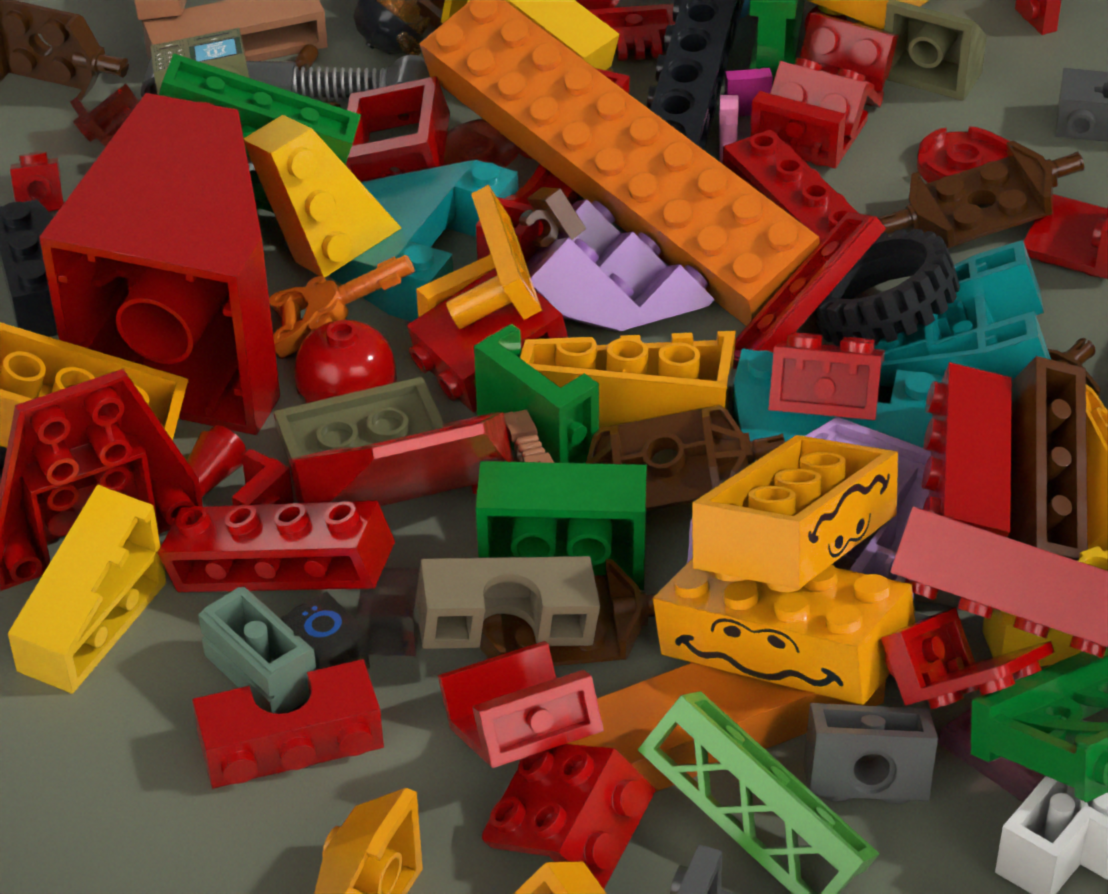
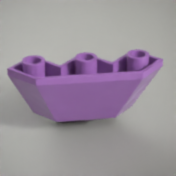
M586 199L577 201L572 205L585 225V231L573 240L569 237L556 239L547 247H539L526 264L534 289L562 313L563 318L608 331H624L708 307L715 300L705 290L709 285L708 282L696 269L689 265L683 268L680 264L667 266L658 257L661 250L651 238L642 232L638 235L633 231L620 233L612 225L615 221L612 213L596 200L592 204Z

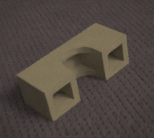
M590 556L420 559L416 604L422 649L480 648L483 621L495 614H511L524 619L532 627L536 643L546 641L549 646L593 645L600 603Z

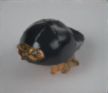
M417 0L357 1L353 18L357 31L365 38L368 47L371 49L377 48L388 54L404 52L408 55L420 56L422 53L419 43L424 39L422 35L427 29L430 18L428 16H425L423 19L420 18L421 8L417 5Z

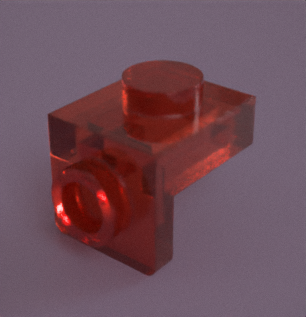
M124 84L92 111L78 97H75L70 103L79 116L73 122L89 142L97 138L106 147L140 100L127 84Z

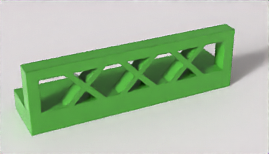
M701 691L681 695L638 748V751L792 894H818L801 878L799 854L819 853L839 871L820 894H840L853 877L865 872L880 854ZM677 725H680L694 738L696 764L678 765L660 748ZM708 752L719 762L708 763ZM729 770L739 780L741 805H721L711 795L709 771ZM697 771L698 783L687 772ZM752 792L764 803L753 804ZM773 811L785 822L787 846L767 847L756 837L754 812ZM731 813H742L743 824ZM798 834H799L809 845H800V846H799V844H798ZM777 855H788V866Z

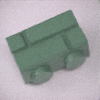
M238 587L202 609L198 617L200 630L204 635L202 637L204 655L238 688L250 685L254 701L261 709L276 714L289 713L309 700L307 672L314 671L316 668L314 649L300 636H294V631L248 589Z

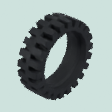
M905 229L895 230L890 237H888L887 232L882 233L812 313L824 339L829 343L833 341L834 345L840 346L843 337L866 338L875 340L874 346H877L882 338H885L887 343L898 340V334L901 332H905L908 336L918 331L916 325L922 324L927 326L935 321L933 314L942 315L948 310L947 304L953 303L957 298L956 292H959L960 287L946 244L940 236L936 237L934 232L927 231L923 233L922 229H913L908 234ZM910 276V278L894 288L873 296L853 299L871 287L889 280Z

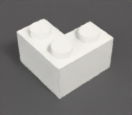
M1045 776L1003 825L995 873L1031 894H1057L1079 865L1108 880V793L1089 802H1084L1075 797V788Z

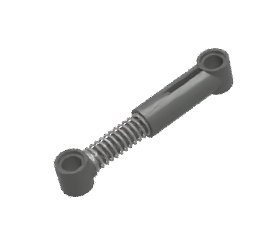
M416 55L402 56L392 66L377 71L374 68L372 72H369L368 68L361 72L359 67L356 72H353L351 67L348 72H345L343 67L340 72H337L336 67L333 68L332 72H329L328 67L325 68V72H321L320 67L317 68V71H313L312 67L309 68V71H305L304 67L299 71L296 62L247 61L251 79L308 96L315 100L319 98L321 102H324L326 98L329 102H332L335 98L339 103L343 98L347 103L351 93L430 77L424 58ZM152 57L148 62L142 82L141 97L145 93L158 95L153 73ZM400 114V116L406 117L408 114Z

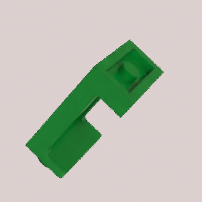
M513 324L506 326L474 345L477 416L494 412L508 413L513 411L514 413L527 409L537 428L538 441L542 443L545 453L549 452L554 463H586L592 437L599 430V383L584 373L561 388L520 359L521 331ZM509 437L511 449L514 451V442Z

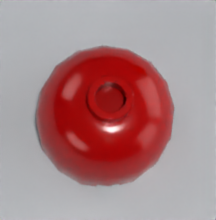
M337 320L325 323L307 335L297 352L294 372L296 390L298 395L301 394L305 397L306 403L397 382L396 363L388 341L379 331L366 323L356 320Z

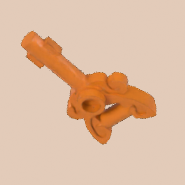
M404 255L396 259L394 256L377 264L376 269L339 287L332 280L327 281L323 276H316L307 283L306 287H293L272 294L269 297V303L282 320V327L278 328L273 335L275 353L280 359L295 353L312 330L328 322L345 320L349 313L346 304L380 288L386 290L401 283L402 278L415 271L410 258ZM306 308L304 317L301 319V310Z

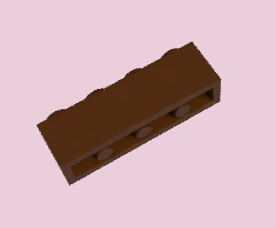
M1036 356L1012 380L1010 533L1008 538L1076 561L1079 560L1080 552L1088 550L1086 368Z

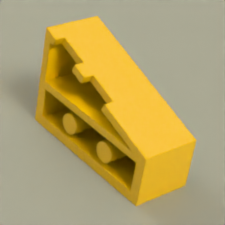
M281 115L244 138L247 152L294 261L297 264L325 278L402 229L312 128L285 115Z

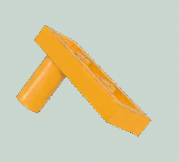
M487 185L471 195L498 275L446 302L448 311L459 329L510 303L514 304L524 320L542 311L511 219L490 186Z

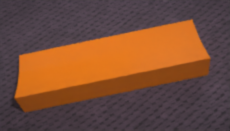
M690 663L597 698L604 731L567 744L615 748L658 792L675 784L638 751V748L681 695L701 691L764 749L806 734L810 703L859 704ZM886 679L864 706H877L884 703ZM677 725L660 748L678 765L696 764L694 738L680 725ZM708 752V763L719 762ZM697 771L687 772L692 778L697 776Z

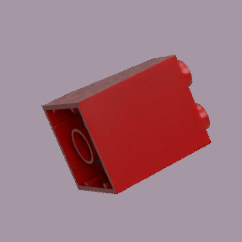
M145 93L39 236L59 340L188 378L178 419L209 426L219 425L232 431L257 436L280 398V388L262 235L239 111L237 109L215 106L207 102H194Z

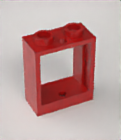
M437 76L350 94L347 110L361 114L346 167L360 182L443 166L450 110ZM400 114H408L406 117L400 116ZM419 123L418 133L368 143L370 132ZM391 167H397V168H399L400 170L397 171V172H394V171H392L390 168H391Z

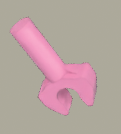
M720 95L719 162L722 163L723 146L738 141V95Z

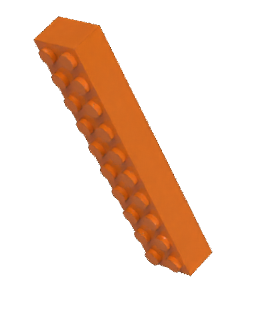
M470 0L419 43L430 77L437 76L440 85L585 200L587 199L591 204L596 200L605 206L614 216V223L626 232L633 231L636 235L642 232L651 238L661 250L658 257L669 266L680 264L683 268L689 265L696 269L708 282L709 285L705 290L715 299L714 301L745 326L755 318L820 244L819 236L505 0Z

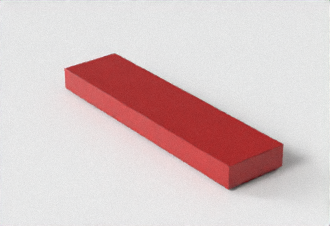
M851 212L845 214L735 339L733 369H737L742 349L774 353L775 345L781 341H787L788 335H791V333L796 332L886 230L877 216Z

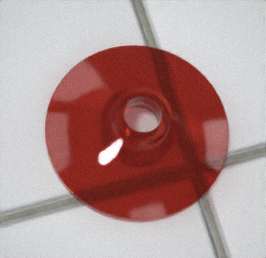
M476 119L462 123L448 131L443 166L479 160L505 168L515 160L521 148L484 119Z

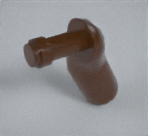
M305 45L294 62H296L299 71H301L302 67L305 68V71H308L317 59L319 52L314 45Z

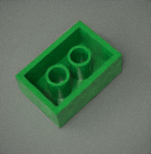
M480 461L476 499L478 558L590 556L594 576L606 575V559H612L639 586V590H644L647 465Z

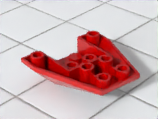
M124 369L15 405L0 483L1 591L42 577L51 562L47 542L68 534L97 485L154 505L158 534L170 530L181 507H203L199 478Z

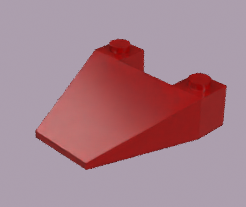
M494 412L442 424L443 428L360 447H339L290 458L288 461L298 503L378 501L380 506H385L466 486H471L473 494H477L480 461L514 462L504 413Z

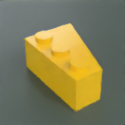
M100 485L95 487L8 632L17 672L73 694L167 582L164 565L157 553L160 549V541L154 505Z

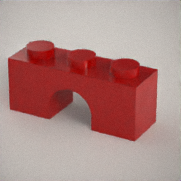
M364 659L307 672L310 698L301 708L289 713L276 714L261 709L254 701L250 685L193 698L198 738L212 789L231 784H241L252 779L289 770H300L310 765L348 756H358L365 752L384 748L381 709Z

